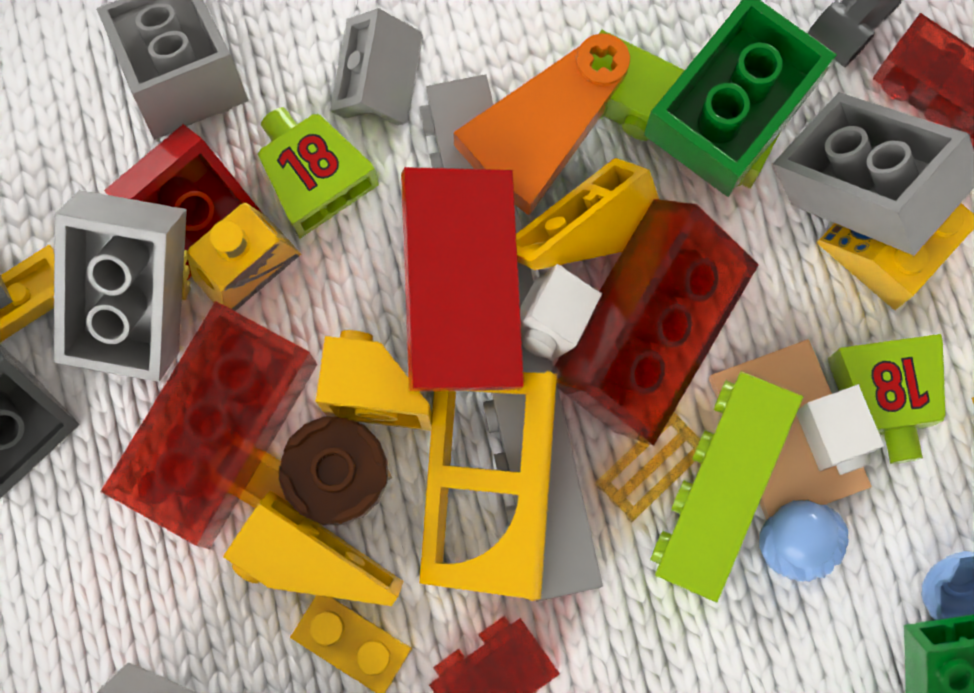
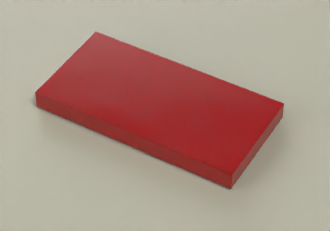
M404 167L401 172L409 391L522 389L524 387L513 170Z

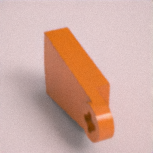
M601 33L588 37L579 47L453 132L454 146L474 169L513 170L514 204L527 215H530L600 119L607 102L624 81L630 64V54L627 46L622 40L611 34ZM593 54L600 58L605 57L607 54L613 57L612 71L605 67L598 71L592 69Z

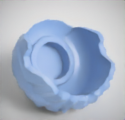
M794 500L781 506L764 523L759 534V548L769 567L783 577H787L790 580L795 579L798 582H810L817 577L826 578V575L831 574L834 570V566L842 563L849 543L848 528L839 513L825 504L820 505L809 500Z
M962 551L949 555L932 566L926 574L922 584V601L927 610H929V615L934 620L974 614V552Z

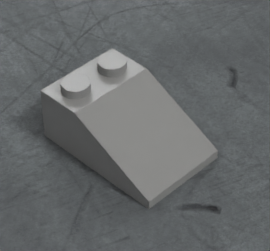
M116 0L96 8L131 93L154 140L173 133L182 124L186 126L192 125L216 114L225 113L233 107L249 101L231 53L203 0Z

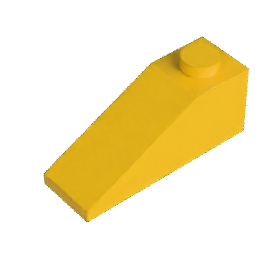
M617 158L612 159L516 233L517 262L533 270L554 267L556 264L563 265L628 251L635 245L643 242L650 233L667 221L650 170Z
M269 491L258 503L223 555V558L232 563V569L238 576L250 583L258 584L260 582L271 589L392 606L397 600L404 583L399 577L319 523L301 516L291 504L272 491Z

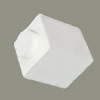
M556 264L534 281L520 308L522 345L530 353L542 358H548L551 361L577 346L602 294L559 264Z
M859 384L810 401L797 411L796 415L819 471L836 466L840 475L870 465L871 461L868 454L884 447Z

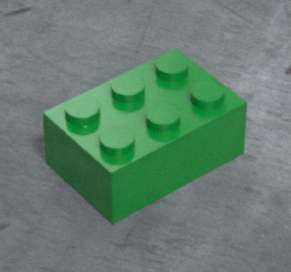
M742 0L652 109L644 136L726 197H729L822 81L837 54L763 1Z

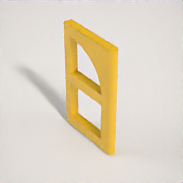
M551 371L544 373L523 372L524 387L520 390L472 391L526 395L520 472L450 466L456 391H434L419 584L526 598L530 601L541 599L557 374ZM449 488L519 495L515 515L510 526L492 548L476 558L465 562L443 563Z

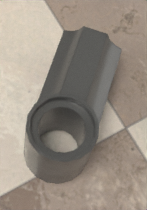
M835 0L819 16L807 33L837 54L834 60L846 68L871 41L876 33L875 30L888 19L904 0H842L841 2Z

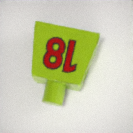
M279 107L262 119L260 125L272 142L261 148L257 154L299 239L379 186L376 170L372 163L320 114H312L297 124L285 107Z
M936 334L841 347L828 357V364L838 391L859 384L879 435L884 434L890 464L923 459L917 430L930 428L943 422L946 415L942 335Z

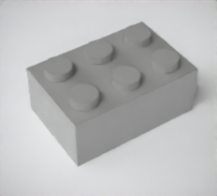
M840 92L836 94L772 163L791 205L913 256L974 189V150L968 133Z
M79 190L54 214V363L160 382L179 353L186 209Z

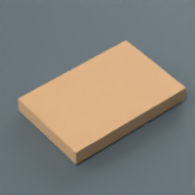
M809 339L714 373L708 378L717 399L724 382L727 380L735 384L740 371L804 396L799 408L810 401L832 394ZM796 415L759 503L767 521L781 506L794 500H809L820 505H826L872 486L864 467L843 475L839 474L836 466L819 471Z

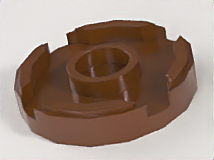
M324 416L304 424L288 439L283 450L281 466L279 465V482L285 499L301 516L321 525H345L363 518L379 503L388 484V460L379 439L364 424L348 418H339L338 416Z

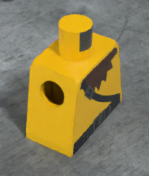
M247 203L239 205L222 221L215 224L209 232L187 251L192 279L226 318L232 315L301 256L300 251L268 216Z

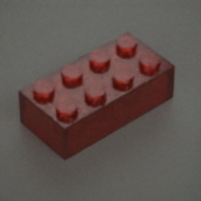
M654 199L600 288L599 292L602 295L577 346L561 355L552 368L551 372L557 374L556 387L613 432L654 446L759 264L699 205Z
M215 301L100 492L195 546L210 550L239 501L240 495L246 489L260 465L262 457L268 451L316 369L317 362L306 349Z

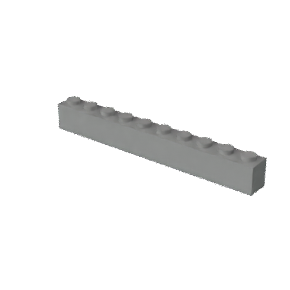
M487 74L426 86L428 105L419 106L425 137L435 135L438 152L429 154L432 168L474 169L454 146L453 132L494 105ZM515 205L516 233H518L522 227L517 206ZM518 262L519 301L521 308L534 280L531 268ZM522 345L523 372L544 373L551 371L555 374L553 363L550 359L536 356ZM557 383L541 599L536 600V602L603 587ZM491 393L492 400L483 402L489 433L499 432L503 452L494 454L497 470L520 472L526 395ZM513 495L515 505L505 507L509 526L515 515L519 495Z

